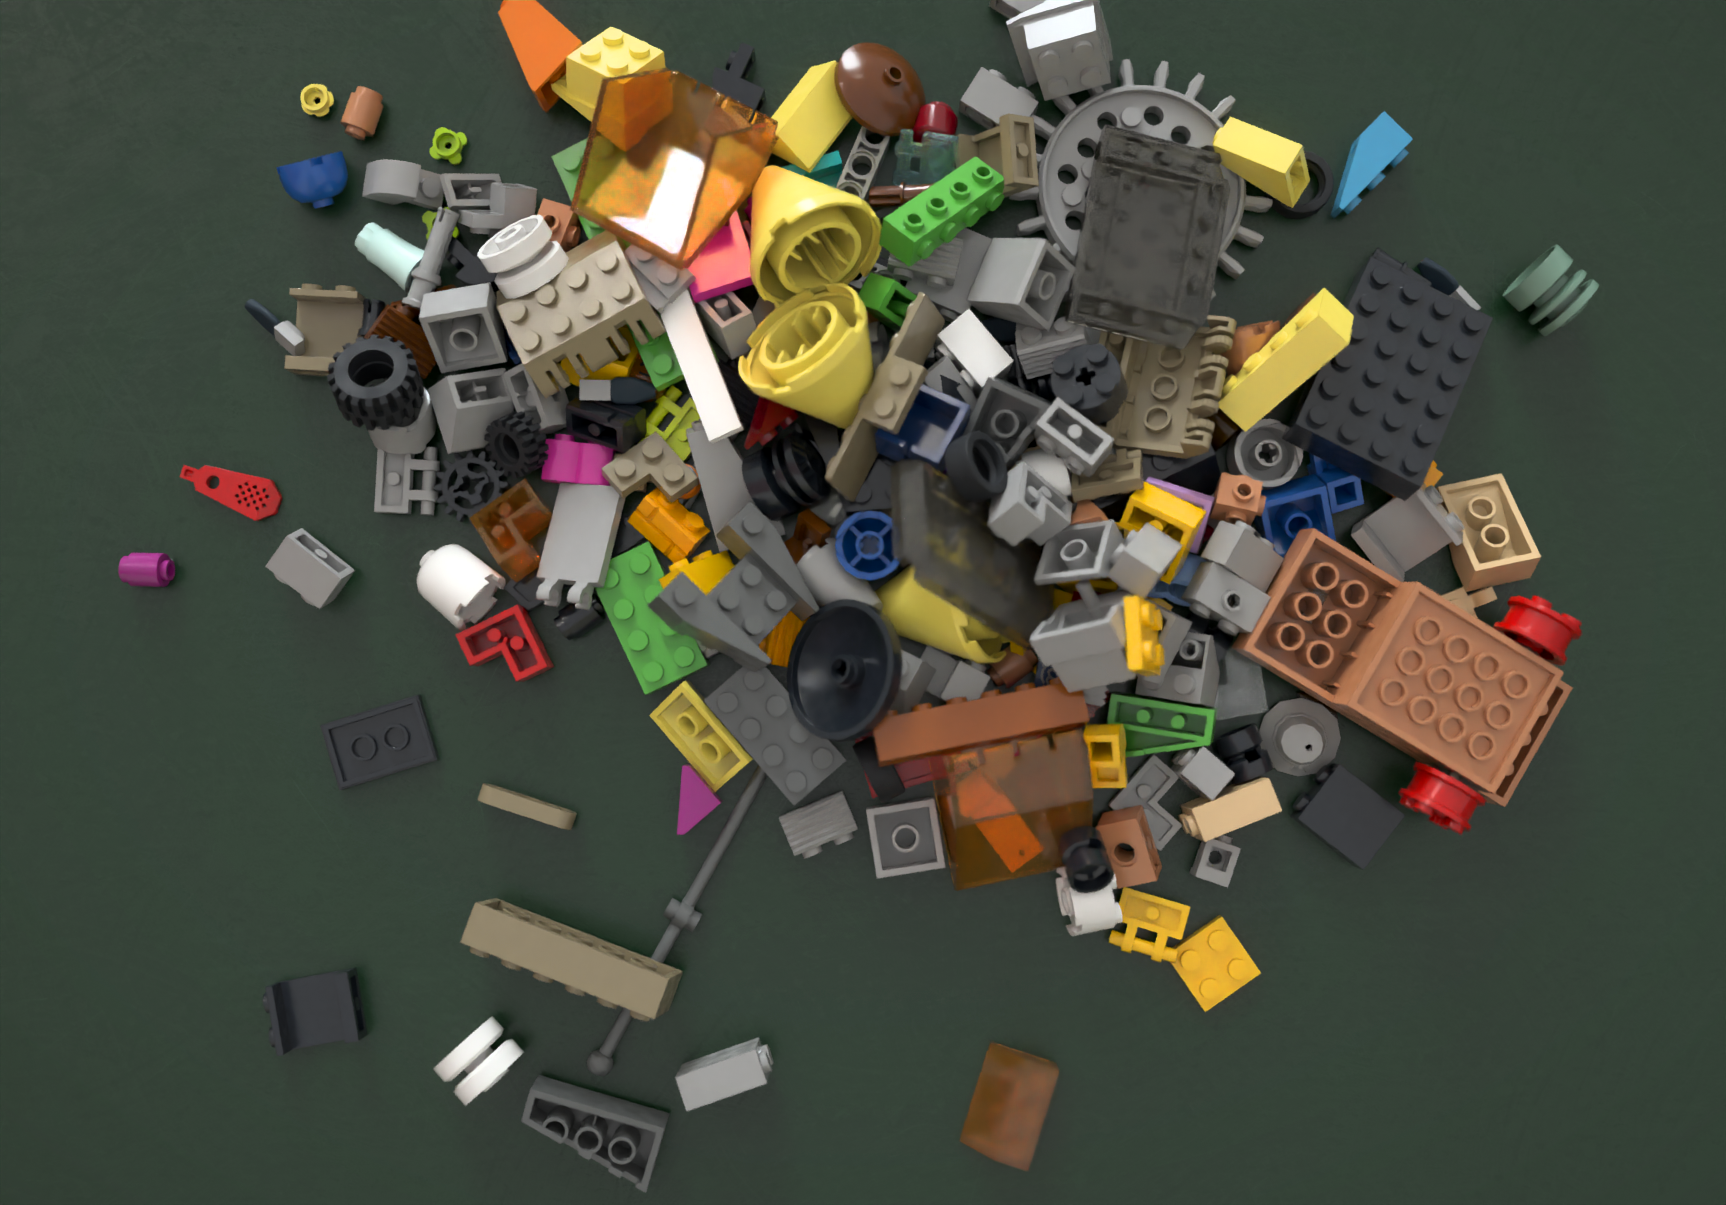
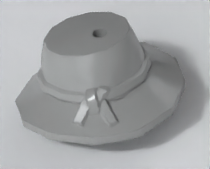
M1304 698L1278 702L1264 715L1259 729L1263 740L1260 744L1261 749L1267 750L1274 768L1277 771L1294 776L1317 773L1324 765L1329 764L1335 758L1341 740L1337 718L1322 704Z

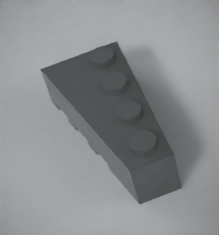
M988 377L963 436L975 431L987 434L1001 451L1008 473L1015 464V461L1020 458L1034 440L1036 423L1053 402L1001 378ZM947 471L933 505L962 519L974 517L986 500L977 503L966 500L951 482Z
M538 1075L530 1088L521 1122L560 1144L563 1142L578 1151V1155L587 1160H590V1158L609 1168L608 1172L618 1178L622 1176L636 1184V1188L646 1193L670 1113Z

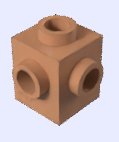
M543 198L537 215H541L552 231L549 241H557L566 253L572 247H576L580 239L581 222L575 207Z
M1221 473L1215 488V500L1209 518L1222 520L1234 525L1236 521H1241L1251 526L1255 516L1261 517L1264 510L1266 496L1261 495L1263 482L1253 480L1247 475L1235 476Z

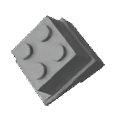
M1047 0L1006 21L1027 87L1039 82L1045 101L1111 83L1109 61L1113 60L1110 37L1099 0Z
M1088 579L1079 581L1076 584V588L1082 599L1059 605L1047 621L1039 624L1030 638V642L1043 666H1052L1068 692L1083 689L1089 690L1101 685L1115 682L1121 683L1134 679L1136 673L1128 670L1124 597L1136 595L1130 591L1118 590L1097 596Z

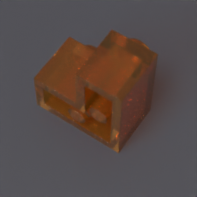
M525 478L471 516L470 520L497 564L516 583L539 567L541 557L530 539L550 525L553 513L543 497Z

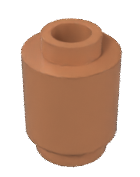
M357 86L356 91L350 94L340 122L346 128V134L360 140H364L365 136L373 137L384 107L381 104L383 100L381 94L369 88Z
M1009 645L1002 650L1006 651V656L1003 660L996 663H988L991 668L986 672L998 688L1004 684L1009 689L1034 670L1033 665L1038 662V659L1029 647L1025 654L1021 656L1010 652Z

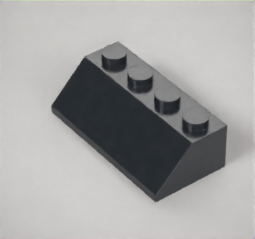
M1211 444L1209 452L1187 459L1143 454V482H1146L1150 476L1209 496L1215 492L1221 474L1216 454ZM1136 490L1126 494L1118 493L1101 496L1090 501L1109 520L1120 523L1129 498Z

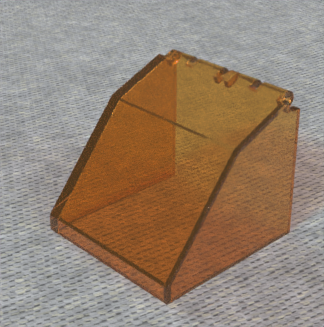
M668 68L603 78L570 210L679 270L689 268L754 189L779 139L776 136L778 121L756 110L752 122H748L753 112L751 107L729 96L725 98L723 93L700 82L699 89L696 95H694L697 80L678 70L672 72Z
M1070 729L1053 733L1055 749L1049 750L1046 736L1017 742L1020 756L1014 757L1011 743L983 749L985 763L979 764L977 751L951 755V757L950 755H939L928 758L954 890L973 888L1065 867L1058 850L1060 837L1075 827H1092L1094 796L1088 745L1085 742L1082 729Z

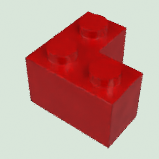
M517 604L456 634L470 666H480L504 655L516 682H525L554 667L527 610L521 605Z

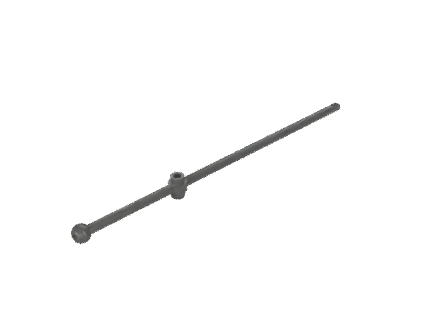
M759 765L755 769L682 902H679L672 898L662 916L671 920L651 959L664 963L682 929L686 928L693 932L702 914L694 910V907L768 776ZM623 1007L600 1050H595L588 1056L586 1065L591 1073L603 1077L612 1070L614 1065L612 1055L633 1019L629 1015V1009Z

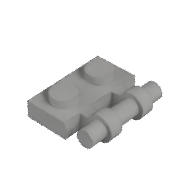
M426 447L424 450V460L414 459L415 454L411 453L393 454L378 449L374 512L411 514L412 501H420V515L433 516L435 503L439 497V492L434 489L436 485V472H440V461H437L438 448ZM414 471H423L422 490H413Z

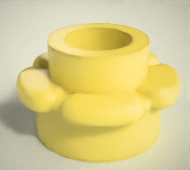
M310 84L301 92L302 109L308 115L325 116L329 113V108L334 104L333 94L328 92L324 85ZM316 98L320 99L318 104L314 102Z

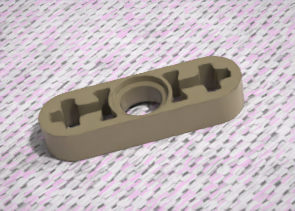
M488 783L482 784L477 799L485 804L566 830H572L577 815L572 810Z

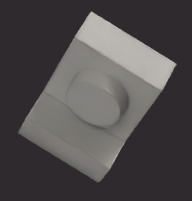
M383 159L367 163L362 197L391 205L407 202L435 211L442 207L444 190L440 174L421 169L419 164L400 160Z
M491 183L490 210L458 209V214H460L458 223L470 227L471 233L488 234V237L492 238L509 225L535 214L537 189L523 184Z

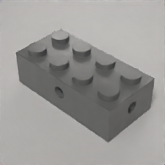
M743 666L703 700L794 806L846 761L830 740L812 734L800 723L791 706L789 693L766 666L757 672H753Z

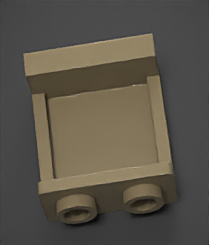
M1008 113L999 117L1000 125L973 136L964 134L954 136L956 169L976 156L1004 176V198L1039 186L1033 117Z

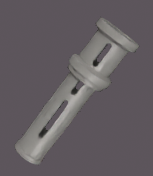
M443 207L438 208L419 268L415 267V270H412L411 276L413 281L408 296L402 300L403 304L420 310L423 294L435 292L436 286L441 285L442 280L439 273L460 214L446 208L444 210Z

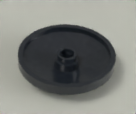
M851 599L837 600L824 605L804 623L794 641L789 656L787 688L793 711L800 723L809 732L828 740L851 741L871 732L885 718L895 701L902 676V650L893 624L875 606Z

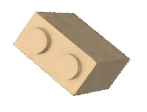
M1258 776L1239 784H1231L1224 787L1213 800L1199 797L1181 804L1182 814L1178 815V818L1186 834L1190 833L1192 837L1206 842L1281 812L1282 808L1270 779Z

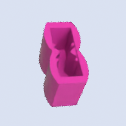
M555 434V439H546L545 444H548L549 450L545 451L548 454V459L544 461L545 464L542 468L541 479L544 482L610 486L609 482L602 476L601 468L614 460L616 450L588 441V443L575 442V436L566 434Z

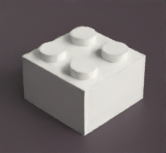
M970 309L966 310L937 335L935 344L937 353H935V357L939 360L943 356H948L976 397H980L988 377L1002 379L1010 371L1013 359Z

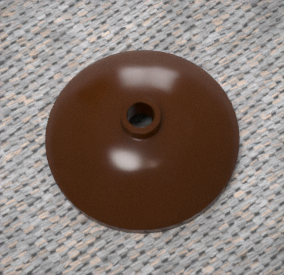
M864 42L848 48L836 64L834 80L838 96L845 109L859 124L874 133L884 136H900L913 129L920 107L926 105L925 92L917 72L902 55L881 44Z

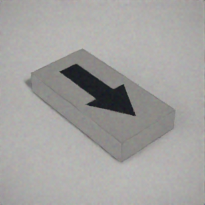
M943 356L927 369L928 374L923 384L970 405L971 417L978 400L949 357Z

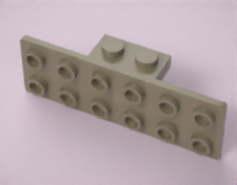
M919 292L915 301L911 302L908 306L906 319L900 331L892 337L890 350L884 362L877 367L874 374V382L869 392L861 398L858 413L852 425H849L843 434V443L836 456L832 457L827 465L825 480L851 502H854L878 455L875 440L878 428L897 435L928 374L923 365L945 320L928 295Z

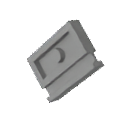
M647 229L624 251L649 303L660 314L664 312L663 309L670 302L673 303L696 280L695 276Z

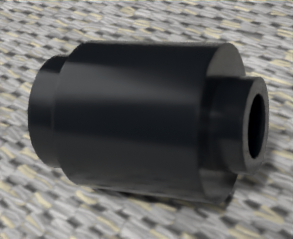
M592 594V604L589 610L576 609V603H569L558 611L559 615L554 618V622L568 640H572L574 637L580 638L605 619L603 614L605 609L596 594Z

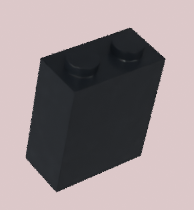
M1331 763L1329 766L1324 765L1314 776L1313 781L1315 785L1308 793L1303 792L1294 802L1292 808L1295 811L1290 817L1354 867L1364 870L1405 815L1340 764Z

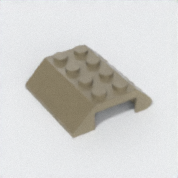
M615 226L566 252L569 258L567 265L558 275L540 288L514 299H506L500 290L497 291L496 308L523 366L545 398L560 391L555 379L563 389L570 386L569 377L559 364V361L567 357L576 373L581 378L589 375V371L579 353L592 372L619 359L617 350L610 341L609 336L623 356L630 353L629 344L619 331L620 327L629 324L635 338L641 345L648 343L649 338L638 320L641 319L653 339L667 332L658 312L649 303L624 252L627 248Z
M1107 305L1098 343L1104 345L1116 357L1128 388L1126 401L1118 409L1119 413L1110 421L1096 425L1114 439L1112 448L1116 450L1127 448L1128 451L1141 449L1143 454L1184 459L1209 452L1212 440L1211 433L1214 431L1215 424L1208 419L1201 418L1218 412V402L1221 398L1226 375L1225 369H1227L1229 361L1227 360L1228 358L1218 354L1227 352V350L1232 348V338H1234L1237 325L1236 320L1230 317L1208 315L1209 327L1144 321L1141 309Z

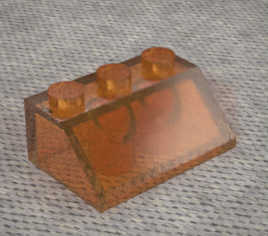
M990 1042L959 1141L995 1161L1028 1171L1060 1070L1056 1063Z

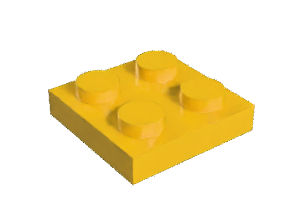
M1140 596L1124 597L1128 670L1146 677L1159 676L1160 666H1164L1165 663L1163 646L1158 643V631L1162 630L1163 625L1161 611L1156 609L1155 604Z
M1218 915L1173 947L1179 950L1176 963H1170L1205 1012L1261 974L1221 915Z

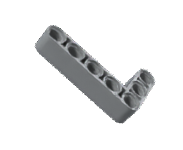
M862 126L836 189L854 194L866 202L869 197V190L873 187L889 150L890 136L882 135L884 140L881 143L871 144L866 138L874 132ZM859 163H865L871 170L866 175H858L854 172L853 168ZM875 263L870 271L900 283V279L893 277V272L888 271L887 267ZM868 275L866 277L862 276L859 280H852L848 286L859 294Z

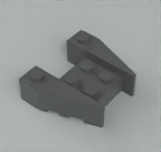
M749 502L715 535L739 561L708 594L705 595L681 572L647 606L673 631L683 636L686 634L701 642L702 646L710 650L715 649L733 658L734 662L753 672H757L772 661L758 645L791 610L801 621H804L816 613L819 607L776 527Z

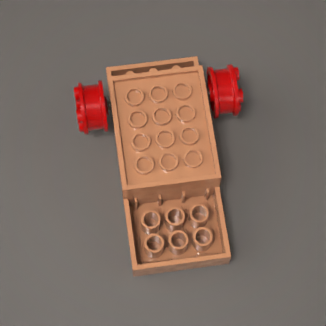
M1311 528L1299 530L1284 556L1282 564L1265 592L1271 598L1252 633H1240L1232 646L1234 650L1418 760L1419 762H1415L1413 766L1416 773L1407 789L1400 788L1398 792L1402 797L1399 803L1416 813L1420 811L1428 815V821L1444 830L1450 829L1462 835L1463 831L1469 832L1472 828L1468 822L1478 805L1484 806L1486 802L1502 807L1507 805L1573 687L1560 680L1564 672L1552 664L1564 665L1566 663L1567 657L1564 653L1571 641L1578 640L1582 635L1580 630L1582 623L1570 615L1559 614L1551 609L1553 605L1541 597L1532 596L1531 600L1517 595L1509 598L1507 601V605L1510 607L1503 621L1496 622L1492 628L1421 583L1401 582L1323 533Z

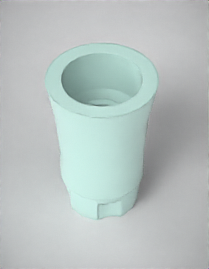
M373 222L365 225L355 240L357 250L364 254L368 261L392 278L408 294L413 281L411 276L412 270H415V267L419 268L424 250Z

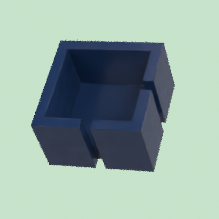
M922 384L897 435L878 428L875 434L876 451L902 464H905L907 459H909L911 468L939 480L946 468L945 454L948 445L963 436L970 420V405Z

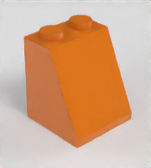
M503 0L498 14L529 87L541 109L547 113L561 98L552 91L551 84L566 75V57L583 46V44L536 0Z

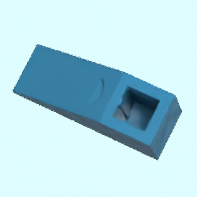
M1385 111L1351 146L1331 212L1333 218L1342 210L1348 215L1362 201L1358 194L1365 187L1372 191L1386 177L1381 171L1388 164L1395 167L1409 153L1405 147L1413 138Z

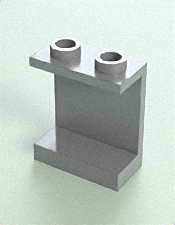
M1423 483L1422 487L1406 501L1394 497L1354 524L1351 536L1376 567L1403 582L1406 571L1452 541L1456 546L1463 543L1462 530L1464 525L1454 512L1448 514L1441 505L1443 498L1433 485L1427 487Z

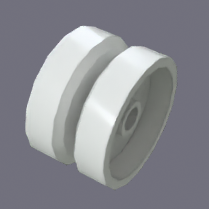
M541 215L526 217L504 228L490 238L477 254L489 273H497L494 282L506 299L521 297L540 288L558 275L567 265L569 258L557 241H549L552 231Z
M493 1016L433 1068L444 1082L453 1080L460 1072L465 1070L468 1075L454 1089V1094L465 1106L482 1091L486 1092L509 1071L508 1067L524 1053L513 1039L506 1040L495 1051L489 1047L502 1035L504 1029Z

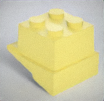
M609 27L566 57V75L551 84L552 91L591 121L592 127L621 150H624L674 113L673 85L667 82L664 51L613 27Z

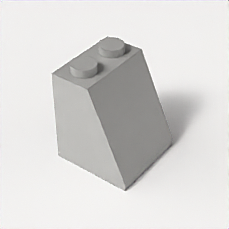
M993 238L983 256L982 265L977 277L970 286L966 301L982 314L1049 331L1076 268L1045 239Z

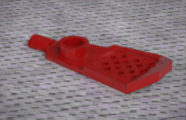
M184 465L179 476L194 482L196 491L255 521L276 515L283 499L273 480L204 465L199 470ZM218 477L220 483L217 488L212 489L210 481L212 478Z

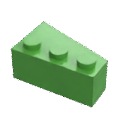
M1116 691L1111 694L1107 724L1124 725L1127 744L1125 749L1126 757L1142 756L1210 745L1214 739L1218 708Z

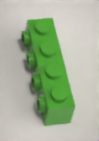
M976 156L883 218L879 244L908 267H911L920 259L928 258L940 245L951 242L957 233L967 226L972 227L980 217L989 211H995L1004 199V176Z

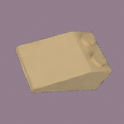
M1502 473L1437 487V491L1443 498L1441 505L1448 514L1454 512L1464 525L1462 530L1463 543L1456 546L1452 541L1449 543L1454 567L1465 592L1531 578L1541 556Z

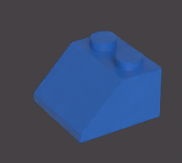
M1316 475L1304 476L1290 480L1273 489L1261 490V495L1266 496V502L1262 516H1255L1254 523L1261 537L1272 542L1275 545L1273 550L1284 558L1300 529L1314 528L1336 541L1327 488Z

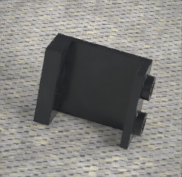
M356 967L275 982L265 987L266 993L263 995V1005L266 1013H270L272 1025L269 1029V1041L271 1046L275 1047L277 1056L284 1055L294 1049L345 1040V1043L355 1042L368 1035Z

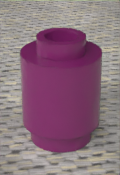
M133 552L129 556H123L119 563V577L122 582L128 583L130 586L166 587L175 576V564L166 553Z

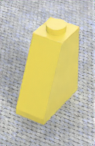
M1232 117L1228 119L1223 128H1219L1213 139V148L1218 163L1291 208L1295 206L1310 182L1303 145Z

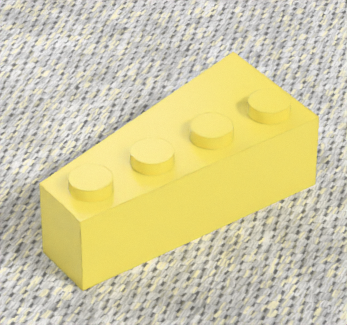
M1323 288L1259 352L1250 356L1244 363L1243 368L1235 376L1231 374L1225 378L1221 398L1218 402L1219 408L1245 432L1349 344L1354 315Z

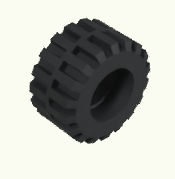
M370 335V339L357 338L356 343L352 345L348 342L342 346L343 352L335 353L333 356L335 362L329 363L328 383L339 411H341L347 421L351 420L354 426L360 428L365 425L367 430H375L376 427L386 430L389 429L391 424L395 423L396 426L402 424V419L405 417L410 419L415 414L413 408L420 407L422 403L420 397L424 396L423 382L413 353L410 349H406L405 344L400 340L394 343L393 337L385 336L383 339H379L378 335ZM381 378L388 379L387 381L378 386L364 387L367 383L373 380Z

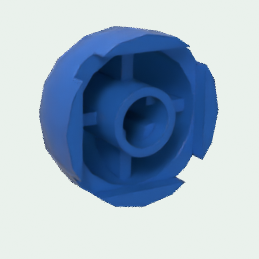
M342 151L276 167L280 181L288 195L300 203L312 202L314 209L334 204L332 197L342 193L347 185L348 172Z
M869 510L855 513L843 522L837 532L835 548L837 559L847 572L856 578L875 580L886 577L897 568L903 558L905 543L902 531L894 519L883 512Z

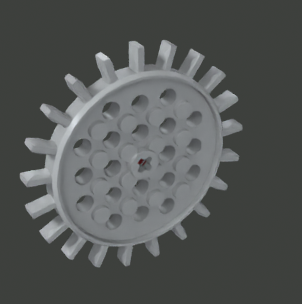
M1125 59L1119 68L1118 76L1121 87L1106 91L1103 90L1102 86L1087 89L1091 97L1078 106L1071 100L1069 95L1052 99L1055 105L1066 115L1057 127L1052 126L1043 118L1034 114L1031 116L1034 118L1035 134L1048 141L1043 154L1036 153L1039 186L1011 195L1009 199L1019 201L1036 200L1039 216L1019 223L1015 231L1017 236H1025L1039 230H1044L1050 244L1076 268L1065 292L1066 295L1076 288L1082 277L1100 286L1099 294L1094 303V312H1101L1105 309L1113 290L1131 294L1130 308L1141 309L1143 315L1145 309L1144 294L1162 292L1165 307L1170 318L1175 317L1181 312V302L1176 288L1191 282L1205 303L1210 302L1216 296V293L1205 277L1204 272L1215 263L1227 275L1236 280L1245 269L1238 261L1225 252L1231 241L1235 239L1254 248H1257L1263 241L1264 236L1254 230L1241 226L1240 222L1244 210L1267 212L1272 207L1273 199L1246 195V180L1217 162L1213 148V139L1218 129L1224 127L1219 120L1229 113L1235 99L1230 95L1220 101L1212 112L1195 101V97L1202 89L1205 78L1200 73L1191 80L1186 94L1183 95L1166 88V81L1169 75L1168 62L1161 61L1154 74L1153 86L1134 85L1130 59ZM1154 113L1158 116L1160 124H1148L1144 119V114ZM1100 119L1109 120L1113 124L1114 130L1109 132L1101 130L1098 127L1097 121ZM1175 132L1183 134L1187 144H1175L1171 139V134ZM1135 139L1140 144L1141 149L1139 151L1128 150L1124 140ZM1080 145L1090 146L1094 151V156L1090 158L1081 156L1077 147ZM1198 153H1209L1213 158V164L1205 165L1201 163ZM1154 158L1164 160L1167 164V170L1158 171L1154 169L1151 160ZM1109 164L1116 165L1121 171V176L1116 178L1110 177L1105 172V166ZM1061 171L1071 172L1075 182L1071 184L1061 182L1058 178V173ZM1180 178L1190 179L1194 184V190H1183L1178 180ZM1139 185L1140 189H1135V186ZM1090 190L1098 192L1102 202L1098 204L1090 203L1085 197V192ZM1212 197L1217 199L1221 204V210H1210L1206 205V198ZM1169 204L1172 206L1175 216H1163L1159 211V205ZM1115 210L1124 211L1129 221L1125 224L1117 223L1112 217V212ZM1070 216L1077 217L1082 223V228L1079 230L1068 228L1065 219ZM1190 223L1198 225L1202 231V236H1190L1186 230V225ZM1141 230L1151 231L1155 235V243L1147 244L1143 242L1139 232ZM1096 236L1106 238L1109 248L1106 250L1097 249L1093 245L1092 239ZM1173 249L1180 252L1182 263L1174 264L1170 262L1167 258V251ZM1130 256L1136 263V269H1124L1120 264V257Z

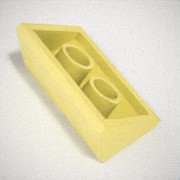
M835 60L811 67L759 132L763 140L772 148L771 153L809 173L853 118L843 106L836 90L834 73L837 62Z
M684 681L649 716L714 792H716L749 764L753 758L703 701L705 698L690 681Z

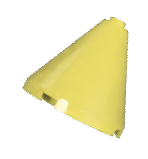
M773 165L762 168L755 175L752 183L750 275L752 282L762 299L772 302L777 308L804 290L810 289L816 295L828 291L825 287L827 283L848 285L859 273L866 277L875 265L881 252L882 246L879 244L882 229L881 222L869 204L857 196Z
M827 283L825 287L828 291L814 295L810 289H807L774 309L748 338L747 343L752 349L747 360L744 356L740 357L738 368L741 378L755 394L846 430L849 425H852L858 413L861 398L869 392L874 382L870 336L865 305L854 289L841 283Z
M970 525L959 528L875 591L883 603L882 612L893 624L897 635L979 664L996 663L1004 659L1006 651L1000 652L1002 643L1010 642L1007 630L1013 618L1012 591L1006 564H996L991 550L998 549L999 546L987 528L982 525Z

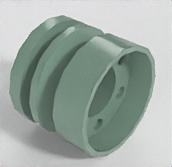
M1556 244L1525 269L1502 295L1519 312L1534 304L1536 308L1530 315L1528 322L1533 325L1546 316L1538 328V331L1543 336L1551 334L1574 319L1586 307L1589 299L1599 287V284L1594 279H1590L1580 287H1577L1586 277L1587 272L1581 269L1567 277L1565 273L1571 266L1573 259Z

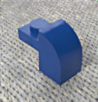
M1309 453L1311 464L1307 465L1309 475H1316L1326 485L1331 514L1364 504L1360 478Z

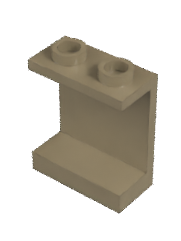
M302 284L301 289L290 288L289 295L298 300L296 327L305 336V352L300 356L285 355L284 369L294 375H329V363L335 362L333 359L335 353L343 352L342 346L348 342L351 345L356 343L358 329L362 328L363 300L366 298L356 291L355 287L337 285L335 290H322L323 287L320 285Z

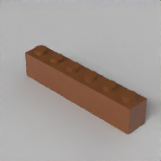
M1058 677L1050 680L1047 686L1036 688L1035 683L1019 685L1014 688L1015 692L1001 694V690H992L980 694L981 699L967 701L966 697H956L947 700L945 706L933 708L931 703L921 704L912 707V712L898 715L897 710H891L881 723L872 730L879 767L1085 727L1089 722V715L1083 690L1068 692Z

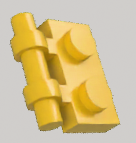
M1123 887L1119 905L1122 911V922L1128 925L1125 934L1112 930L1109 943L1120 946L1121 951L1131 953L1133 950L1149 955L1151 960L1160 963L1162 960L1176 963L1179 950L1167 947V939L1169 936L1182 940L1191 907ZM1138 927L1158 933L1155 943L1136 937Z

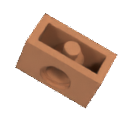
M1138 805L1103 813L1095 828L1102 835L1106 853L1109 856L1116 877L1117 888L1157 881L1162 864L1143 806ZM1126 843L1134 850L1126 851L1119 844Z

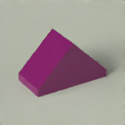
M688 764L682 765L677 835L686 834L723 802L696 769Z

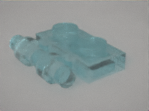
M900 130V140L896 142L895 155L898 156L897 170L893 171L892 183L895 186L900 185L901 182H906L907 185L937 183L955 170L959 137L925 131L922 143L913 142L914 132L912 130ZM912 157L920 158L919 172L910 171Z

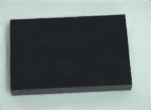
M415 695L320 725L339 790L440 759L421 695Z

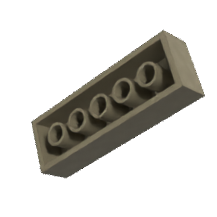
M498 898L475 902L460 942L470 946L469 951L475 955L485 958L493 955L502 959L501 964L514 970H521L522 967L533 971V977L540 981L553 983V980L566 984L565 990L573 994L584 996L585 993H589L598 997L597 1002L599 1004L614 1009L619 1005L629 1009L630 1016L647 1022L650 1018L656 1019L669 1011L683 971Z

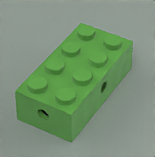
M649 541L610 559L604 588L594 587L645 695H651L711 666L694 638L686 634L683 636L673 631L647 606L663 590L659 579L667 575L654 545Z

